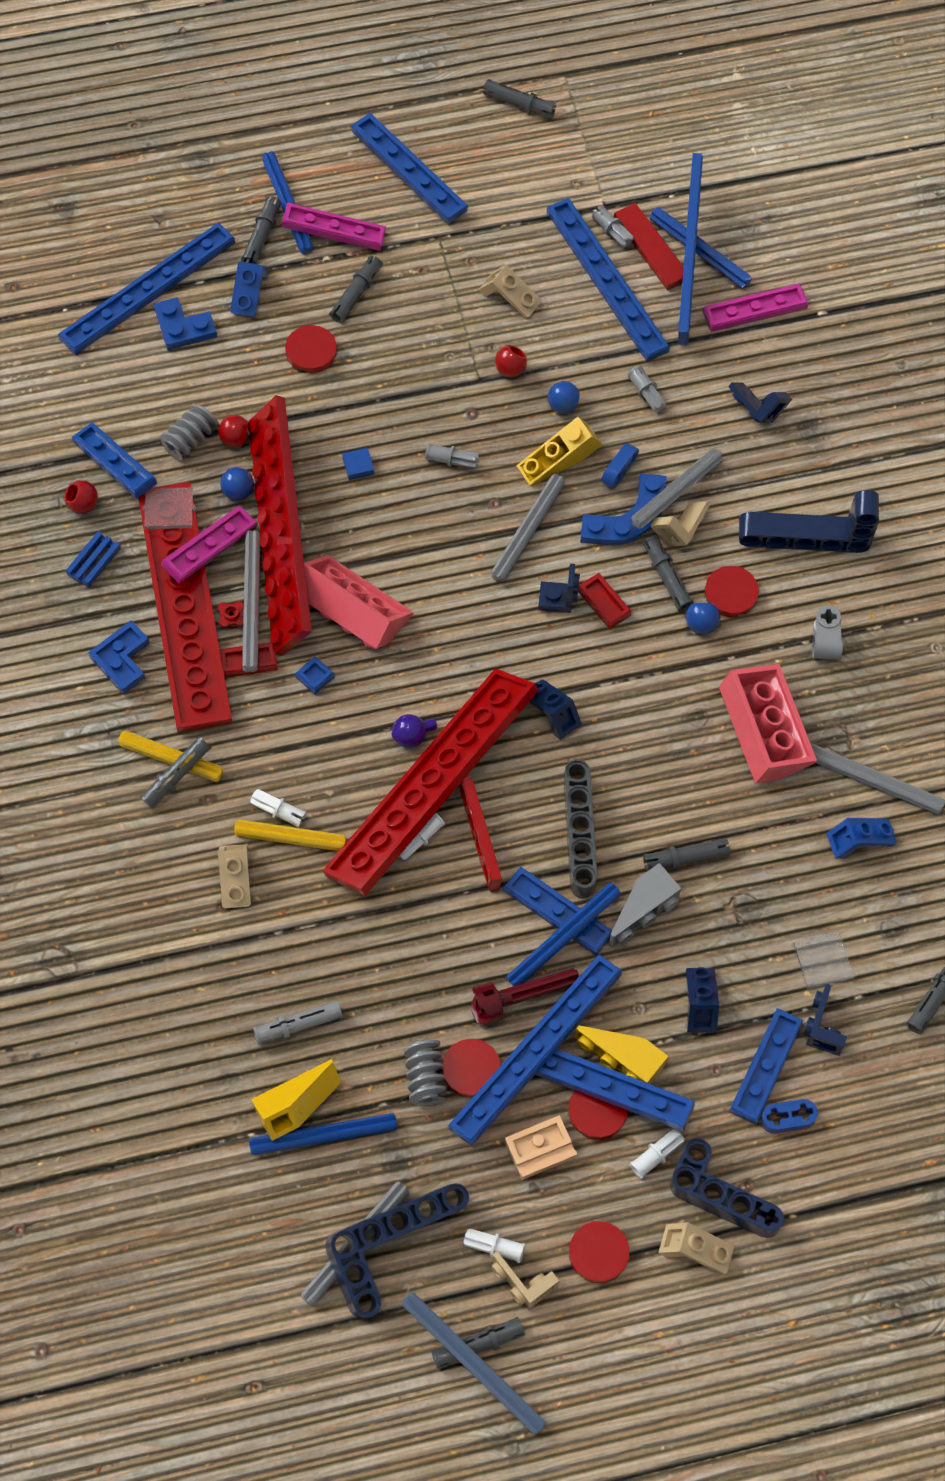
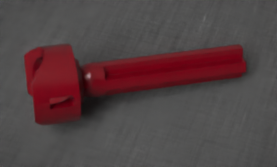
M572 968L499 991L492 982L477 985L472 989L474 998L470 1008L477 1024L480 1025L502 1020L503 1007L569 988L577 980L579 973L577 969Z

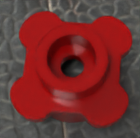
M236 601L234 604L222 602L218 605L217 610L220 612L218 623L221 627L236 628L243 625L244 616L242 611L244 610V604L242 602Z

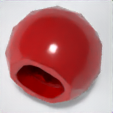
M514 345L503 346L497 352L494 360L496 369L505 377L515 378L520 376L527 366L526 354Z
M237 414L224 418L218 428L220 440L231 448L245 445L248 421Z
M77 480L69 484L65 491L64 501L73 512L86 514L97 505L98 492L90 482Z

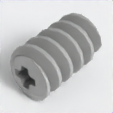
M197 404L192 405L189 411L182 415V418L176 420L175 425H171L168 428V432L162 433L160 436L162 445L173 458L183 461L180 453L189 456L191 452L187 446L196 449L198 445L195 439L203 442L205 437L202 432L211 435L212 430L210 426L218 428L219 422L206 408Z
M439 1040L417 1041L404 1050V1055L408 1058L405 1066L409 1069L406 1075L407 1079L411 1081L408 1084V1089L412 1092L409 1100L414 1105L433 1106L447 1100L445 1097L438 1096V1094L446 1091L445 1086L437 1085V1082L445 1079L443 1074H436V1071L443 1068V1064L434 1062V1060L442 1057L441 1052L433 1051V1048L441 1045Z

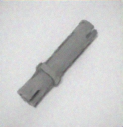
M335 1000L334 1002L285 1018L283 1015L279 1016L276 1021L253 1027V1032L259 1046L281 1037L284 1039L290 1038V1034L342 1019L343 1017L339 1003Z

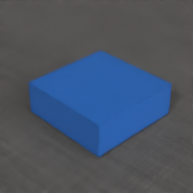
M368 448L342 453L348 480L374 475V467Z
M316 656L295 673L296 678L314 695L335 678L334 673Z

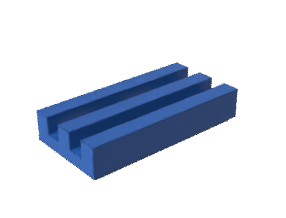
M98 531L66 569L67 575L89 588L121 549L120 543L112 542L110 537H104L103 533ZM107 547H109L110 549L96 564V566L92 569L88 576L84 578L83 576L85 575V573L90 569L91 566H93L96 563L98 557L103 553V551Z

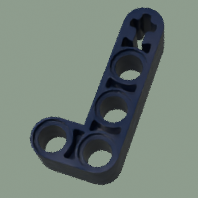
M696 1138L690 1140L683 1150L670 1182V1189L673 1195L760 1237L772 1238L775 1236L784 1220L781 1209L764 1199L705 1173L711 1158V1147L704 1139ZM698 1150L704 1155V1159L695 1161L690 1157L689 1152ZM683 1176L691 1180L692 1186L684 1188L678 1184L677 1179ZM710 1189L717 1191L720 1199L716 1201L709 1200L705 1195V1191ZM736 1202L745 1204L748 1212L745 1214L737 1213L733 1208V1204ZM756 1209L758 1210V1213L755 1219L753 1220L751 1219V1217ZM767 1216L773 1218L770 1226L764 1224Z

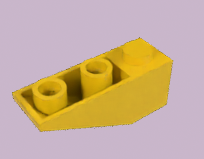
M578 416L516 466L528 484L533 486L551 477L553 474H557L582 462L603 444L590 425Z
M580 1025L576 1028L575 1039H577V1044L586 1052L590 1053L592 1051L598 1055L601 1063L609 1069H616L622 1074L651 1084L667 1064L668 1055L645 1038Z
M331 1059L251 1099L260 1122L273 1141L299 1128L341 1084V1081Z

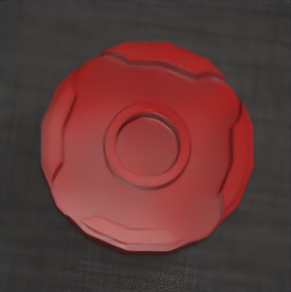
M307 325L299 327L289 335L286 340L285 353L288 362L293 368L305 370V373H317L332 365L337 354V344L335 337L329 330L321 326Z
M724 566L713 571L707 578L704 594L708 603L714 604L719 609L720 615L732 618L743 613L745 615L753 609L757 602L759 588L754 576L744 568Z
M466 1039L457 1042L449 1048L444 1055L442 1071L445 1076L444 1081L449 1089L457 1095L467 1098V1096L473 1097L501 1064L499 1056L492 1046L482 1040Z
M575 1090L569 1100L568 1115L571 1125L582 1133L583 1136L589 1139L603 1140L613 1137L618 1133L627 1119V1110Z
M593 1221L584 1224L574 1233L569 1244V1260L574 1271L585 1278V1280L591 1283L604 1284L615 1280L624 1271L629 1261L630 1247L626 1236L618 1227L608 1222Z

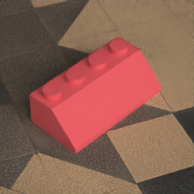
M329 555L304 563L309 605L319 610L318 613L324 618L332 619L340 624V628L343 631L354 634L362 639V643L367 647L378 649L389 644L414 613Z
M780 664L731 670L720 684L719 689L755 784L781 780L817 762L816 756Z

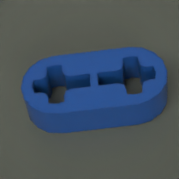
M625 443L606 468L601 482L614 489L635 462L639 449L629 443Z
M807 1099L774 1103L764 1109L761 1116V1125L771 1134L807 1129L815 1123L818 1109L812 1101ZM800 1108H804L805 1112L811 1113L807 1121L803 1120L802 1116L792 1117V1115L798 1114ZM771 1112H775L776 1117H787L780 1119L778 1125H774V1122L771 1120L768 1121Z

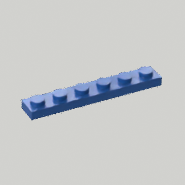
M369 113L351 125L352 133L447 224H450L467 212L468 205L373 114Z
M559 1049L553 1053L535 1074L683 1132L695 1107V1101Z

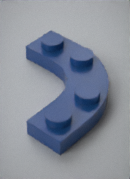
M640 473L636 505L629 512L621 516L609 517L583 514L580 542L622 545L634 542L639 539V536L650 529L652 530L650 527L652 521L644 528L639 529L632 525L633 521L631 518L666 488L667 476Z

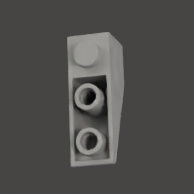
M660 863L636 880L612 930L609 941L611 947L618 942L620 944L626 943L633 937L635 930L641 926L643 928L648 927L656 920L657 914L663 910L668 912L679 903L678 899L681 888Z

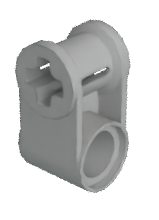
M823 606L818 610L813 625L812 657L813 659L841 660L843 651L841 614L834 606Z

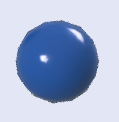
M569 381L555 383L548 393L550 407L559 414L573 412L580 398L578 388Z
M234 467L228 469L222 475L220 486L222 493L228 499L240 501L246 499L252 493L254 481L252 475L246 469Z
M712 603L691 604L687 609L685 618L687 625L692 631L699 634H708L718 626L720 613L719 609Z

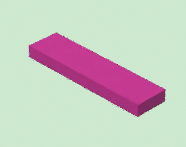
M288 202L282 221L283 228L381 251L386 226Z
M800 283L704 306L703 314L710 332H715L808 308V301Z
M239 505L163 559L161 566L180 584L245 537L247 531L256 529L258 523Z

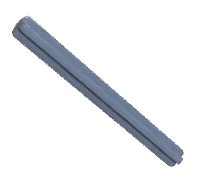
M410 1293L403 1300V1307L533 1434H538L544 1428L545 1420L415 1293Z

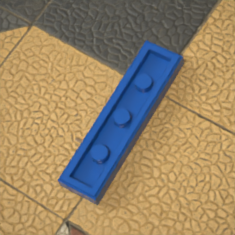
M93 422L72 436L73 442L136 499L157 484L156 478Z
M521 866L503 889L505 893L557 929L581 909ZM595 918L572 940L597 956L610 939L612 930Z
M779 1008L776 1009L729 1113L755 1125L757 1124L804 1020Z

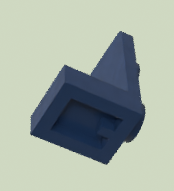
M731 382L728 386L733 392L734 399L744 404L750 410L749 415L759 423L774 422L792 401V398L786 392H772L761 402L742 382Z
M570 564L568 584L541 581L538 610L571 613V604L577 603L580 574H575V564Z
M543 679L535 683L539 691L529 703L547 715L553 733L557 738L561 740L582 725L573 699Z
M704 967L687 968L686 983L689 1001L687 1032L717 1033L719 999L715 969Z
M826 984L823 992L817 990L812 1007L816 1008L817 1011L814 1018H808L804 1034L809 1035L806 1045L840 1056L847 1036L842 1035L835 1028L819 1027L832 986Z

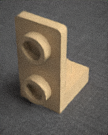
M507 264L493 271L479 288V291L485 297L494 292L496 294L500 293L524 318L530 317L541 302V299Z
M707 501L690 502L679 520L674 516L654 518L650 527L668 547L688 545L693 539V534L700 522L704 519L710 504Z
M248 844L219 846L218 860L223 908L249 907L251 905Z
M688 1222L666 1224L658 1253L667 1258L686 1256L720 1274H726L734 1246Z
M496 1251L492 1254L493 1265L491 1269L500 1281L506 1279L512 1287L510 1290L512 1297L520 1306L525 1304L530 1310L558 1288L559 1280L551 1271L546 1276L540 1273L528 1283L530 1288L527 1290L499 1252Z

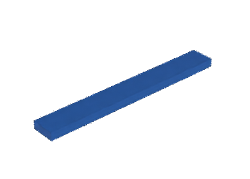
M693 153L678 331V344L687 345L689 343L702 179V153Z
M567 198L548 206L546 213L646 362L668 353L669 345L571 200Z
M218 222L58 334L59 339L74 355L78 354L235 244V238Z
M598 955L448 1125L449 1130L470 1146H473L622 976V970L601 955Z

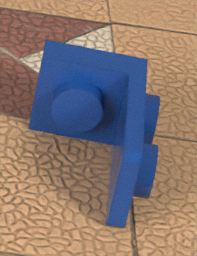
M238 261L230 308L231 313L251 317L256 316L262 277L267 278L268 267Z
M846 818L826 833L835 859H844L860 846H893L897 843L893 828L887 818Z

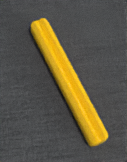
M126 730L121 732L118 739L121 747L172 765L183 753ZM190 755L179 768L181 769L193 755ZM200 759L189 772L214 782H219L223 775V768L217 764Z
M239 819L234 827L236 836L339 851L346 843V836L341 834Z

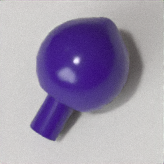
M405 714L395 721L391 735L400 746L413 748L421 744L426 736V732L437 729V723L435 719L423 721L416 715Z

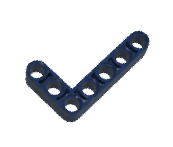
M872 490L857 492L854 495L848 517L745 512L739 516V543L746 547L850 553L866 552L871 548L879 523V494Z
M454 1183L440 1187L336 1231L327 1238L325 1244L327 1255L347 1306L354 1316L359 1318L373 1317L381 1309V1298L363 1252L465 1208L469 1201V1194L463 1185ZM449 1190H453L458 1195V1202L455 1206H451L447 1202L446 1196ZM423 1201L427 1202L431 1208L428 1218H424L419 1213V1205ZM395 1213L400 1214L404 1221L400 1230L395 1229L391 1223V1218ZM366 1225L373 1226L376 1231V1237L372 1242L367 1241L363 1235ZM340 1236L344 1237L348 1242V1249L344 1254L339 1253L335 1247V1242ZM350 1266H355L360 1273L359 1279L355 1283L350 1282L347 1278V1270ZM362 1295L368 1296L371 1300V1307L367 1312L361 1311L358 1306L359 1298Z

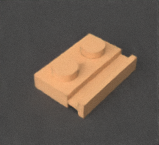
M560 1115L505 1137L504 1140L518 1169L521 1180L577 1158V1152L574 1150Z

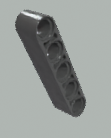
M575 759L567 763L563 782L571 892L578 898H588L593 895L597 882L591 775L589 765L583 760ZM577 773L582 775L583 778L577 780L573 779L570 775ZM581 799L585 804L579 806L573 804L572 801ZM583 825L587 830L580 832L573 827ZM579 851H584L589 856L586 858H579L578 856H576L575 853ZM587 878L591 883L582 885L578 883L577 879Z

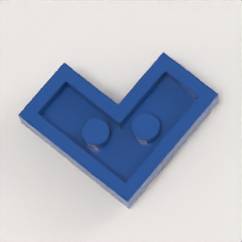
M178 297L153 303L167 351L217 338V331L210 311L184 317Z
M131 620L90 650L88 655L121 693L125 694L145 679L144 673L130 658L149 644V639Z

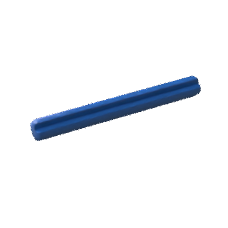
M270 151L262 155L263 163L285 213L287 202L296 204L276 154ZM291 230L302 254L311 253L313 251V243L309 234Z
M660 207L654 209L650 219L685 245L687 228ZM697 236L696 254L739 287L744 289L750 284L752 277Z
M613 883L607 884L507 975L509 983L512 986H516L527 981L620 896V890Z
M394 1113L297 1129L273 1141L269 1135L252 1137L249 1139L250 1151L252 1155L394 1131L397 1129V1121Z

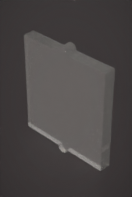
M193 488L149 489L145 494V505L142 507L143 512H145V529L192 528L193 511H195Z
M839 931L824 935L816 933L813 937L793 942L808 990L822 987L826 984L833 987L835 983L854 979Z

